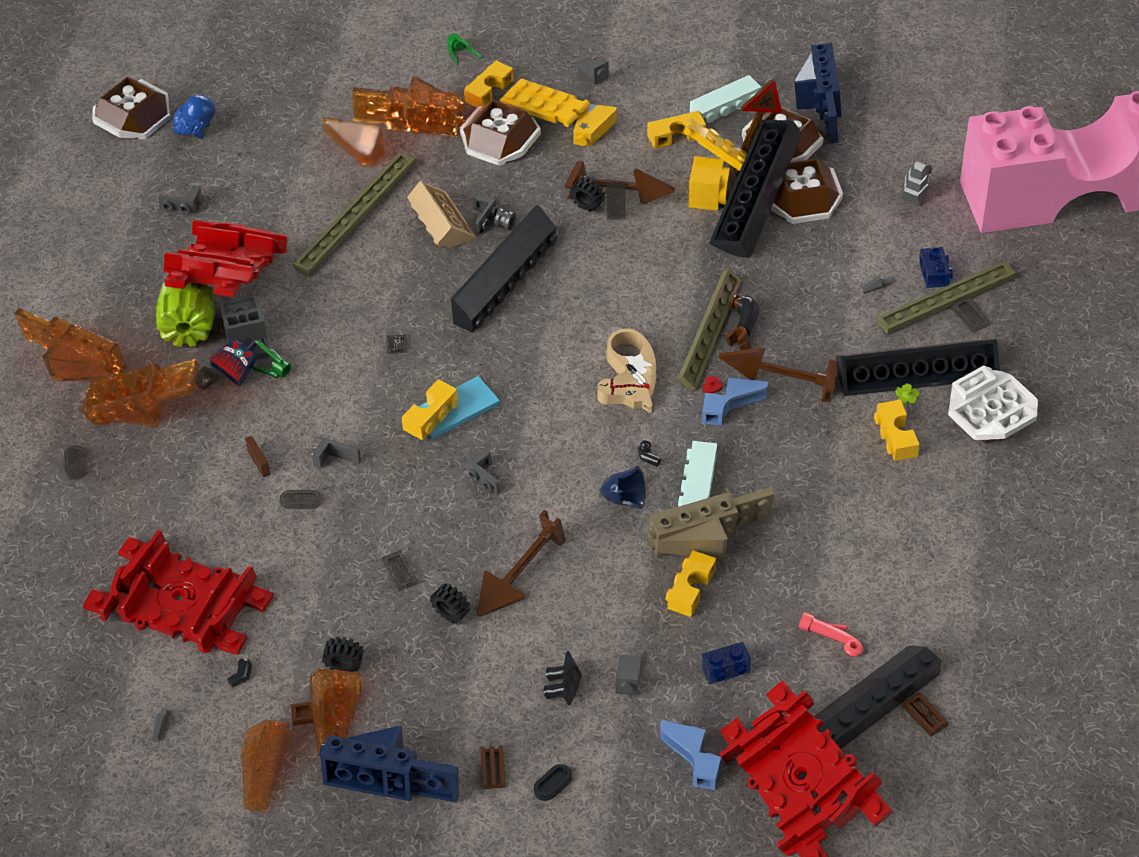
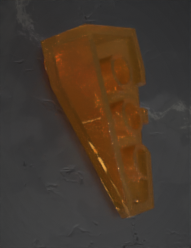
M324 117L322 119L324 132L361 165L373 167L384 156L381 128L367 122L356 124L351 120L343 122L341 119Z
M318 669L310 676V702L318 756H320V747L322 743H326L328 735L347 738L349 725L354 717V710L361 695V673Z
M265 720L247 729L241 747L244 809L267 812L291 738L288 723Z

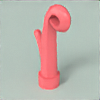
M804 612L799 624L800 629L807 632L812 631L845 643L844 650L849 656L858 657L863 653L862 643L843 631L847 629L846 625L824 622L814 618V615Z

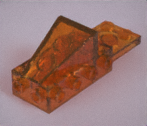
M415 76L412 77L408 88L390 87L389 91L354 87L352 90L354 121L387 124V129L458 136L460 127L465 122V117L462 116L464 102L461 101V94L443 92Z
M18 308L14 313L23 336L27 340H33L48 349L42 358L51 379L54 381L102 379L114 384L127 368L117 343L56 316L51 321H48L21 308Z
M196 359L164 368H160L155 363L89 381L81 412L93 425L119 421L158 428L165 401L193 394L199 363Z

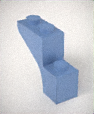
M728 378L726 395L705 393L702 423L722 425L725 415L730 410L765 400L768 393V382Z
M661 720L660 739L690 762L694 769L693 786L715 790L721 769V757L713 753H702L705 742V729H700L697 726L681 725L674 721L667 722Z

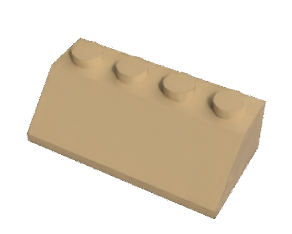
M420 181L407 198L411 203V207L418 213V218L426 225V230L433 236L434 242L438 246L451 248L477 238L446 191Z

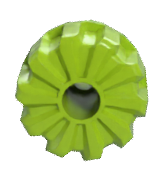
M189 282L184 289L165 287V283H163L156 306L157 330L160 331V336L165 341L172 340L173 345L181 347L183 344L194 347L197 341H205L209 337L210 330H212L215 317L213 288L207 284Z

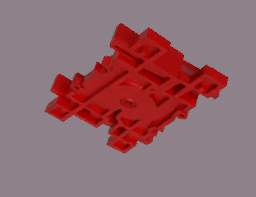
M194 220L192 222V235H197L196 244H189L188 250L179 249L177 253L166 252L164 254L163 272L170 273L165 278V287L184 289L189 282L214 286V294L234 297L241 290V283L250 284L253 282V279L259 278V272L263 268L269 267V263H273L276 253L285 254L287 252V236L271 233V231L246 227L244 224Z
M158 530L148 544L128 537L119 549L118 554L130 561L126 566H119L111 584L110 594L92 589L83 604V608L100 614V619L105 622L115 608L121 620L129 623L135 622L137 630H144L147 624L150 629L169 634L172 639L179 633L184 634L182 641L198 643L197 648L200 652L209 653L213 646H215L216 649L239 655L247 640V635L230 630L233 622L245 605L264 612L274 598V593L253 585L257 580V576L250 565L239 578L240 575L233 573L230 567H227L225 571L223 568L217 567L212 573L209 567L191 561L190 557L185 561H179L181 558L180 553L173 554L170 552L169 544L166 543L162 531ZM147 577L153 580V585L158 589L149 587ZM122 589L129 594L121 593ZM177 596L183 597L181 600H175Z
M782 680L766 694L775 707L769 709L752 722V725L755 727L748 732L742 721L737 717L720 730L729 747L719 755L725 762H728L744 750L736 759L739 766L751 777L748 779V786L752 790H758L769 807V816L771 818L777 815L781 816L780 821L775 826L781 829L786 837L776 845L786 856H791L797 851L800 857H829L820 844L829 838L825 829L833 825L841 829L861 811L877 827L893 811L875 791L882 785V780L874 772L865 778L855 767L857 759L852 754L845 755L831 738L832 732L829 729L822 733L819 731L824 722L820 719H815L808 711L814 705V699L806 691L796 696ZM802 772L807 773V776L804 779H800V774ZM815 791L819 795L816 798L813 795ZM848 795L845 802L841 803L840 801ZM819 805L822 811L817 814L816 809Z

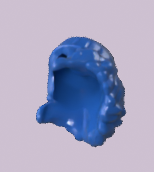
M204 95L191 96L174 114V132L182 135L192 134L203 139L205 136L204 129L215 115L214 102Z

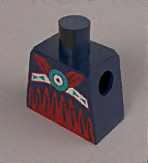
M249 337L243 344L233 339L209 358L210 365L240 387L256 362V357L252 350L257 344Z

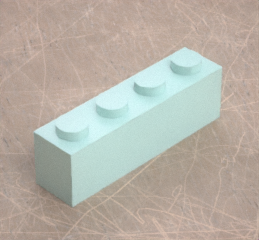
M748 75L690 101V113L699 111L705 124L712 123L714 120L725 117L731 112L741 110V106L761 89V86Z
M693 441L692 449L687 450L686 460L689 461V465L685 464L684 467L686 480H682L681 492H684V495L679 496L678 506L710 498L717 457V443Z

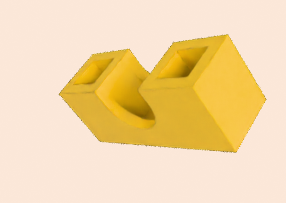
M496 60L483 73L478 75L472 83L465 87V102L475 107L487 104L492 100L491 87L504 90L514 81L513 68Z
M695 111L647 123V135L654 149L672 145V135L676 133L684 134L688 141L694 140L684 133V129L690 118H693L698 124L706 128L700 112Z
M439 379L426 391L427 405L430 407L420 408L413 405L402 416L403 430L421 440L431 434L437 424L442 422L446 415L457 407L459 402L458 390Z
M901 400L877 404V411L874 413L875 423L881 427V438L886 439L887 453L889 455L892 454L894 461L918 457L919 442L914 430L903 431L898 429L905 427L907 417Z
M692 550L689 558L686 557L683 561L681 573L676 574L673 588H669L665 600L668 601L669 610L692 617L700 601V589L690 585L693 583L709 584L716 571V558Z

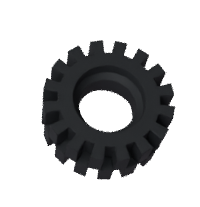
M582 176L570 188V197L574 199L573 203H577L579 208L583 207L588 212L595 211L604 201L605 192L602 191V186H598V182H594L595 179L591 178L590 180L589 177Z
M442 584L430 596V602L433 603L432 607L436 608L435 611L453 624L459 623L471 609L469 607L470 603L466 601V596L463 597V593L461 591L458 592L455 586L452 588L451 584Z
M335 637V640L333 638H330L329 641L327 640L322 656L324 665L332 671L335 669L336 672H357L361 667L364 654L363 647L359 646L360 643H354V640L351 638L346 640L347 637L342 639Z

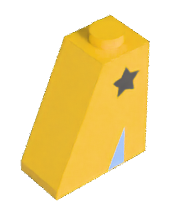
M590 104L581 115H578L573 131L574 144L592 146L617 122V107Z

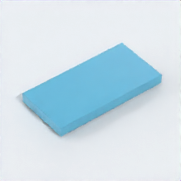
M479 376L455 387L458 390V405L429 434L432 439L500 405V400ZM426 402L418 407L428 408L430 406Z

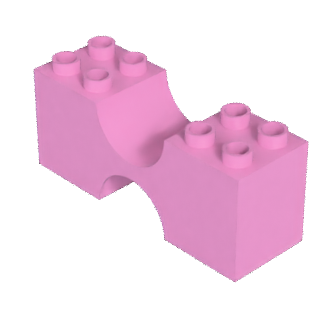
M1139 91L1133 92L1130 95L1116 96L1109 110L1100 119L1088 126L1075 130L1053 128L1043 107L1027 106L1021 110L1001 113L992 111L984 115L969 117L960 184L980 232L985 233L1054 223L1056 215L1068 202L1078 196L1095 191H1108L1117 194L1125 212L1139 210Z

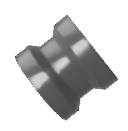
M500 208L495 217V226H504L505 229L510 230L515 224L516 213L507 212L506 209Z

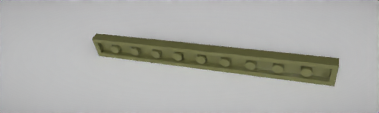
M399 152L293 263L294 269L310 276L416 164L415 158Z

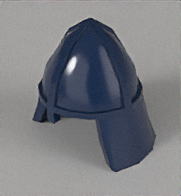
M639 466L611 475L603 482L599 489L600 493L614 504L627 505L642 509L644 506L646 486L643 472Z

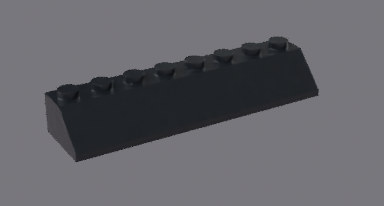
M761 120L709 242L712 246L734 256L751 258L802 136V132L793 120Z
M536 205L453 295L451 305L454 325L472 333L476 328H480L484 319L487 316H491L494 308L504 301L507 293L514 290L516 283L519 280H523L526 272L530 268H534L537 260L546 254L550 245L553 246L556 243V226L540 206Z
M992 338L836 355V360L838 361L837 371L844 396L895 391L897 387L902 388L906 383L911 384L912 389L949 385L982 366L1000 371L997 339Z
M907 646L817 713L814 718L824 722L819 731L822 733L829 729L832 732L831 738L842 749L940 674L942 660L927 647Z

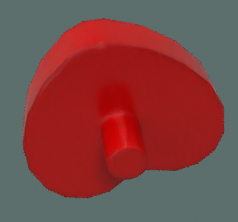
M706 377V383L703 385L705 393L712 394L722 389V383L717 377Z

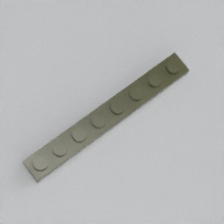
M1003 261L877 316L876 322L886 334H889L1010 281L1016 277V272L1006 261Z
M730 268L722 272L678 376V380L690 391L696 390L730 309L731 298L736 294L741 279Z

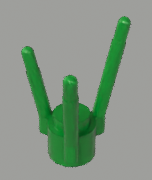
M453 33L447 38L449 45L447 49L450 51L455 65H458L454 50L460 51L463 47L478 58H483L471 48L470 43L462 39L457 33Z
M255 340L256 344L274 360L271 363L272 371L253 366L252 369L271 375L274 378L278 376L284 378L291 371V364L283 360L272 348L270 350L259 340Z

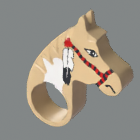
M633 329L617 330L608 338L606 358L618 375L614 379H603L598 383L597 399L602 404H625L632 407L633 410L643 408L651 413L653 405L651 399L654 395L656 383V360L653 349L646 338L638 331ZM621 344H630L638 348L640 354L635 357L622 356L617 354L613 348Z

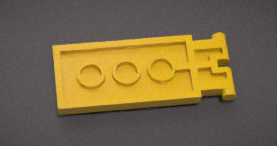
M520 79L500 99L501 103L526 111L531 116L553 123L561 122L565 127H569L578 118V115H581L590 105V102L586 99L580 101L574 95L524 79Z
M690 118L684 133L740 171L747 152L742 149L738 150L730 140L722 139L715 130L704 128L693 118Z

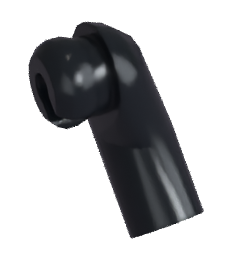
M641 441L640 446H638L641 460L658 467L661 457L652 454L649 441Z
M240 659L237 664V673L227 678L232 688L250 678L252 663L249 659Z

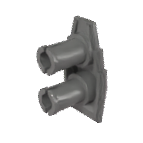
M916 161L912 169H909L908 174L904 177L901 199L922 206L929 185L927 183L928 175L932 172L930 164L927 165V163L923 164Z

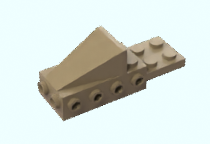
M770 487L736 498H731L730 493L727 492L651 514L648 528V546L651 551L654 550L656 557L667 554L689 557L692 550L714 557L716 561L725 560L728 538L735 535L736 526H745L750 522L762 521L771 516L774 492Z

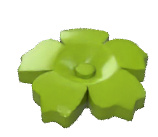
M908 383L903 385L902 388L897 387L895 390L896 396L899 397L898 400H901L902 404H907V402L911 405L916 404V397L920 396V391H917L915 388L912 389L911 384Z

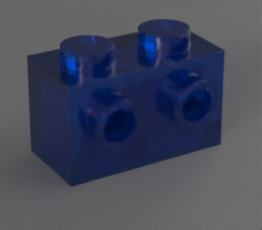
M943 247L920 249L919 264L926 288L948 286L950 279H953V271L948 266L949 257L948 254H945Z
M739 642L702 653L701 668L710 685L750 673L751 657L744 642Z

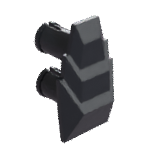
M567 651L563 666L546 668L548 681L563 679V682L545 685L544 696L546 699L563 697L567 704L571 705L582 673L570 652Z

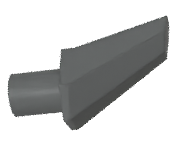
M880 275L876 276L863 287V293L882 288V285H890V277L881 278Z
M163 708L154 718L152 738L154 742H159L169 720L170 712L168 709Z

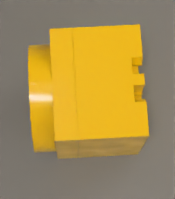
M694 156L689 180V208L718 211L719 204H726L730 189L731 168L724 167V160Z

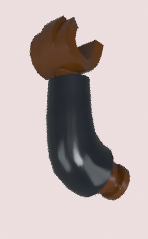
M734 295L731 298L730 307L737 310L740 320L737 328L731 330L725 338L731 347L738 342L740 350L751 349L749 336L759 314L758 305L754 298L748 295L743 297Z

